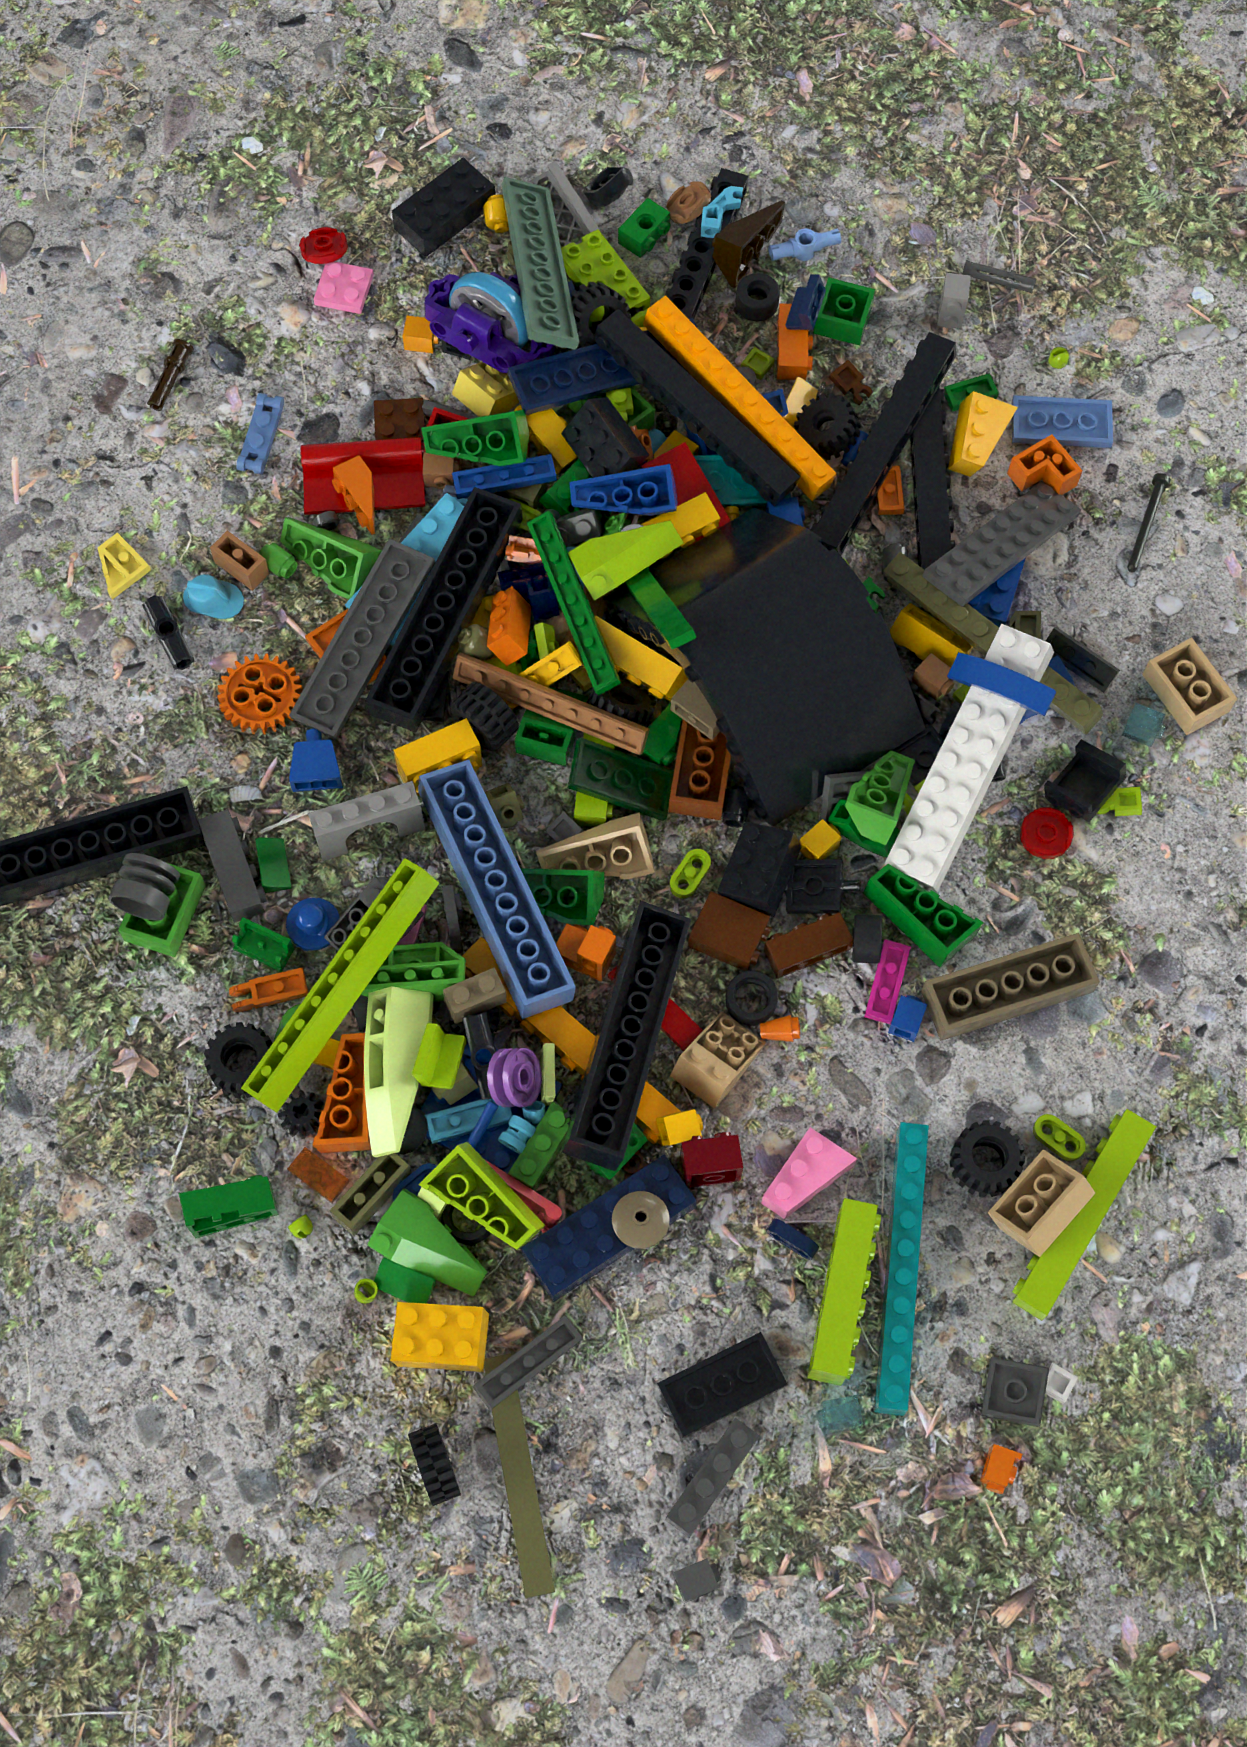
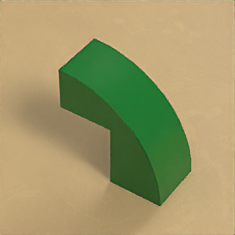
M839 799L828 819L829 823L833 824L840 834L867 851L887 858L900 833L899 829L895 826L886 845L861 836L845 807L846 800Z

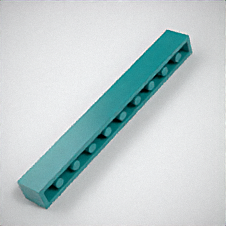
M900 1122L896 1132L874 1411L876 1413L904 1416L908 1411L929 1125Z

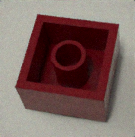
M721 1132L715 1134L714 1138L703 1139V1136H692L691 1140L681 1142L680 1161L683 1181L688 1188L741 1181L744 1167L738 1134L731 1135L730 1132Z

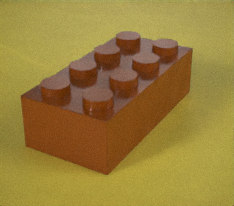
M683 719L669 799V813L721 820L731 754L725 745L727 740L724 734L719 732L711 740Z

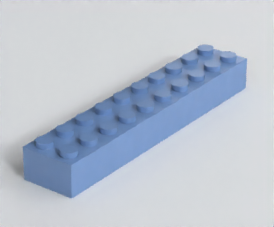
M470 760L420 775L418 788L420 797L521 1018L525 1019L573 1001L576 986Z

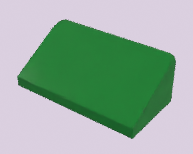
M255 838L264 892L271 893L292 889L284 838Z
M385 1257L382 1258L374 1279L378 1290L408 1303L427 1304L436 1286V1281L433 1278Z

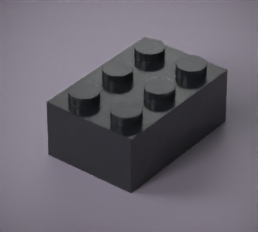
M608 397L588 399L561 433L593 478L637 470L649 456V453Z
M745 821L718 887V894L758 912L775 917L802 848L795 832Z

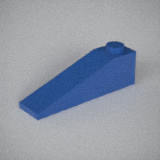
M670 464L569 482L573 507L650 516L677 510L678 501L675 478Z

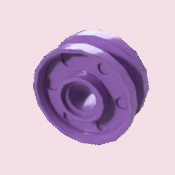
M528 1048L499 1049L493 1054L489 1062L487 1080L490 1095L497 1105L501 1107H527L537 1100L541 1089L542 1073L539 1060L532 1050Z

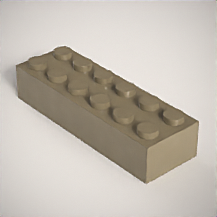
M1075 933L926 980L921 993L927 1004L940 1041L1093 993L1100 981L1080 934Z

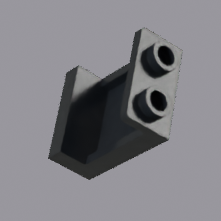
M1081 739L1075 746L1076 755L1053 783L1047 780L1044 784L1045 798L1052 805L1061 806L1068 810L1075 818H1082L1090 822L1125 780L1126 763Z

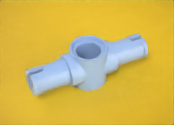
M804 228L798 230L794 238H790L784 243L770 245L768 251L772 261L790 256L796 257L801 261H808L814 256L815 252L821 251L822 248L841 244V235L838 228L823 233Z

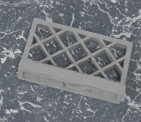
M554 161L548 164V171L528 181V183L540 185L549 180L551 183L549 189L551 198L562 201L560 209L553 208L554 214L558 215L556 219L557 231L569 232L566 241L559 240L560 246H566L572 243L573 233L585 236L599 229L558 163ZM562 216L573 218L571 226L560 224Z

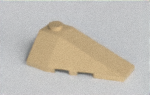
M640 813L611 820L536 851L541 869L594 870L605 872V876L620 877V879H632L655 873L648 837Z

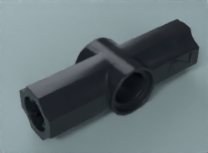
M154 595L147 598L142 607L173 669L184 670L190 667L195 661L163 596ZM167 631H173L168 635H163Z
M479 1012L464 1016L462 1019L481 1099L484 1100L492 1099L487 1080L490 1061H479L476 1052L480 1049H487L493 1056L497 1050L494 1046L487 1012Z

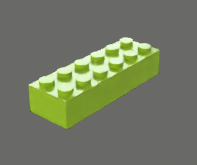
M844 1198L839 1208L807 1379L842 1386L845 1379H850V1376L853 1374L856 1357L851 1356L852 1350L855 1351L856 1345L858 1346L861 1328L856 1327L857 1322H860L861 1317H863L866 1306V1299L861 1297L862 1294H865L866 1288L869 1287L871 1271L866 1269L867 1266H870L871 1260L874 1259L876 1243L872 1242V1238L876 1237L881 1223V1215L877 1214L878 1205Z

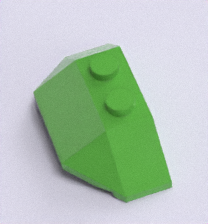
M443 942L395 945L361 995L368 997L369 992L388 987H399L431 992L433 994V1001H444L443 989L465 980L466 960Z

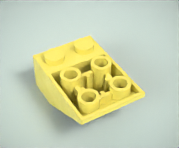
M483 362L460 370L452 391V395L478 417L506 413L519 403L508 374L502 373Z

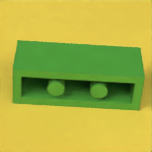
M554 1102L549 1106L536 1127L537 1130L530 1137L523 1152L520 1153L508 1173L535 1192L563 1148L569 1128L567 1123L571 1121L570 1118L565 1119L564 1117L568 1110H563V1107Z

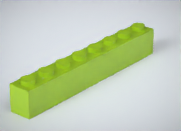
M1128 1109L1121 1116L1118 1114L1114 1116L1108 1126L1112 1130L1108 1139L1102 1137L1095 1149L1099 1153L1094 1162L1089 1160L1081 1173L1085 1176L1095 1194L1040 1257L1036 1254L1032 1256L1026 1266L1030 1270L1026 1279L1020 1277L1012 1290L1016 1294L1012 1303L1041 1321L1047 1317L1157 1126Z

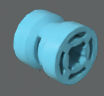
M513 1115L508 1122L509 1127L507 1131L501 1133L498 1141L520 1154L526 1147L528 1138L532 1137L537 1129L526 1120Z

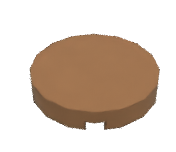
M699 181L690 182V186L686 188L684 185L679 187L667 201L666 207L670 212V219L674 223L684 224L699 217L703 213V207L708 206L710 203V190L704 183Z

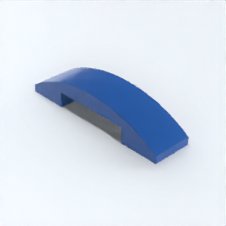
M959 652L947 675L949 679L988 691L1018 703L1020 707L1042 716L1046 715L1056 694L1054 689L1025 675L993 662Z

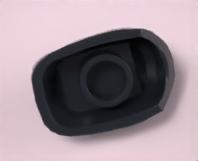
M606 167L584 188L583 192L591 204L605 207L619 199L626 188L633 185L634 179L628 168Z

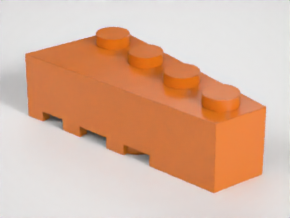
M365 1033L341 1035L333 1065V1076L326 1092L327 1099L324 1110L321 1111L318 1133L313 1141V1146L320 1153L371 1150L365 1100Z

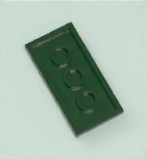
M580 737L576 740L567 788L664 821L668 815L674 771Z

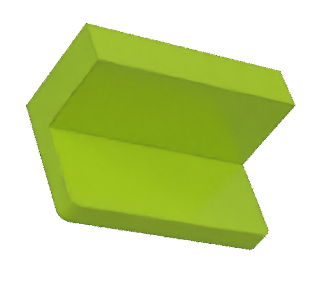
M427 1023L412 1071L415 1079L422 1086L452 1089L467 1042L465 1036L445 1034L438 1024Z

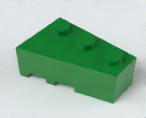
M255 1175L247 1178L245 1181L178 1193L186 1227L195 1239L279 1215L272 1185L267 1176Z

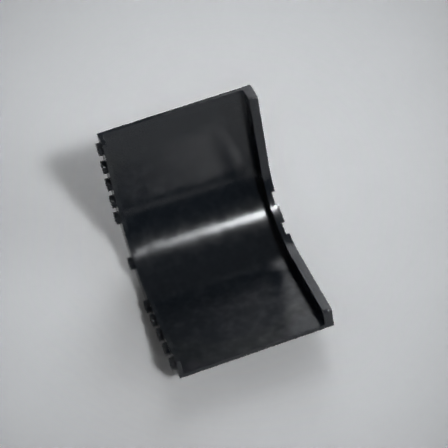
M753 507L720 527L714 533L700 539L649 570L693 628L696 635L694 640L671 649L626 585L604 597L603 600L607 606L605 613L612 622L616 621L623 628L626 627L634 634L637 633L645 640H650L656 646L664 648L681 664L689 681L696 683L717 718L716 725L726 737V748L735 758L737 763L735 769L739 776L744 779L746 784L744 790L747 796L753 800L755 805L753 811L756 817L761 822L765 821L774 827L823 795L825 775L861 771L886 755L890 750L892 751L925 730L926 727L888 627L881 613H874L866 599L870 594L853 569L835 549L829 551L823 546V539L813 531Z

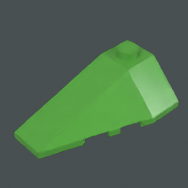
M402 1189L378 1222L367 1245L395 1263L471 1296H475L488 1273L466 1246H461L450 1234L452 1230L446 1224L442 1225L433 1214V1208L427 1202L407 1189Z

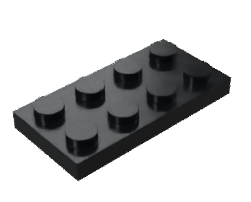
M761 1332L657 1383V1387L682 1438L788 1385Z

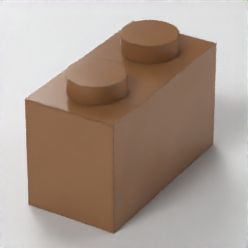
M228 530L210 547L214 562L252 591L270 574L266 559Z

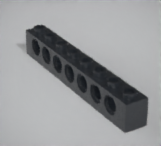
M721 168L718 177L714 176L711 183L710 203L723 192V189L735 186L743 187L742 198L734 197L741 199L742 205L747 193L748 175ZM740 208L727 210L723 213L720 232L727 225L735 222ZM702 214L696 218L695 232L691 231L689 235L687 251L683 250L679 262L681 266L679 270L675 269L673 273L672 288H667L665 295L688 319H695L717 266L713 259V238L701 237Z

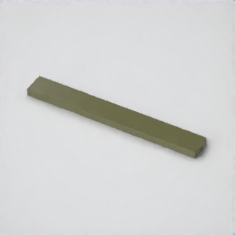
M511 1353L485 1358V1376L512 1356ZM516 1390L492 1409L523 1588L525 1598L528 1599L555 1593L520 1398L518 1390Z

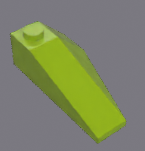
M669 520L591 538L569 551L568 555L595 601L684 542Z

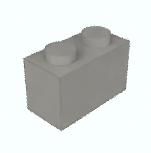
M946 273L939 302L937 326L948 329H961L968 303L970 275Z

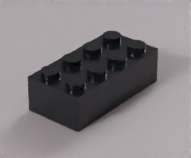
M463 157L392 210L394 229L426 258L484 214L483 206L485 202L488 201L490 196L496 195L495 185Z

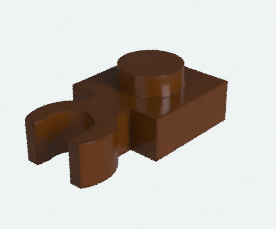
M849 360L844 362L829 376V379L844 395L851 392L853 394V401L859 406L863 402L859 393H864L868 398L873 393L869 386L861 384L865 377Z

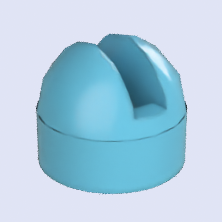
M536 1100L531 1106L523 1107V1117L529 1123L532 1122L535 1125L540 1123L545 1114V1104Z

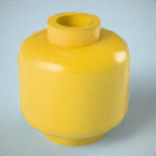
M502 194L490 196L483 206L485 224L488 228L495 230L496 233H505L509 230L504 197Z

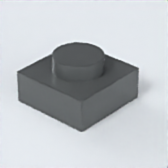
M563 811L545 831L556 842L582 833L584 830Z

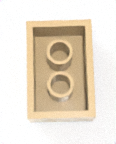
M1192 637L1149 660L1142 674L1186 735L1229 713L1237 700L1235 694Z
M1043 1149L989 1210L988 1214L1000 1230L1040 1257L1093 1197L1095 1192L1082 1174Z

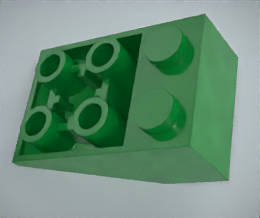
M578 459L541 497L539 502L546 509L558 511L561 516L584 509L572 506L569 482L593 477L580 459ZM600 510L604 523H606L612 511Z
M548 686L550 689L587 703L588 696ZM526 709L515 737L516 753L566 766L578 730Z

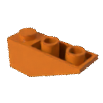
M359 455L333 467L334 479H332L335 490L338 493L342 492L344 495V500L349 510L354 509L356 512V517L361 527H366L371 535L375 534V512L372 472Z

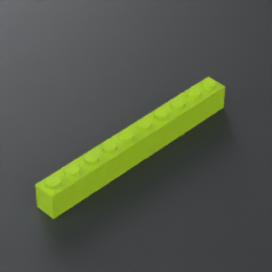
M406 858L403 859L241 1089L276 1113L280 1110L439 885L438 881L422 867Z

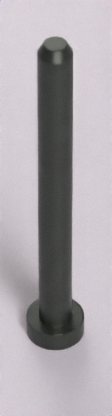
M1157 473L1153 476L1152 484L1154 488L1127 566L1128 571L1134 573L1138 568L1163 490L1169 487L1171 479L1166 474Z

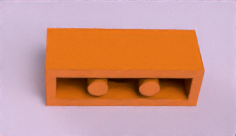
M779 303L777 379L796 380L797 377L806 380L807 371H812L813 356H808V350H812L813 335H808V330H788L785 324L792 304Z
M513 586L505 591H499L492 598L487 647L506 666L527 655L532 608Z

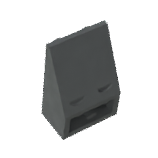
M374 877L324 936L337 951L342 947L389 881L388 877ZM421 910L419 911L415 919L412 921L410 926L407 928V930L400 938V940L403 937H405L411 931V929L417 924V922L423 917L424 913Z

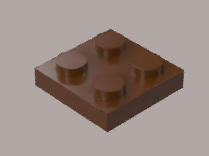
M423 398L374 400L375 440L421 437L422 442H424L421 429L425 427L422 409Z

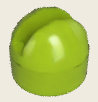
M1056 347L1050 352L1048 362L1053 368L1062 369L1068 363L1069 353L1063 347Z
M304 1214L290 1224L288 1229L296 1238L304 1239L312 1233L313 1224L308 1215Z
M365 1278L356 1283L354 1296L358 1302L368 1304L377 1296L378 1287L373 1280ZM361 1287L369 1296L368 1298H366L363 1295V1293L359 1290Z

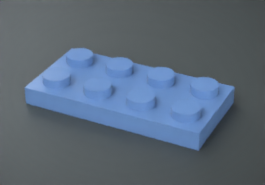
M1013 395L1012 405L1018 408L1012 417V443L1036 444L1052 434L1062 446L1112 447V400Z

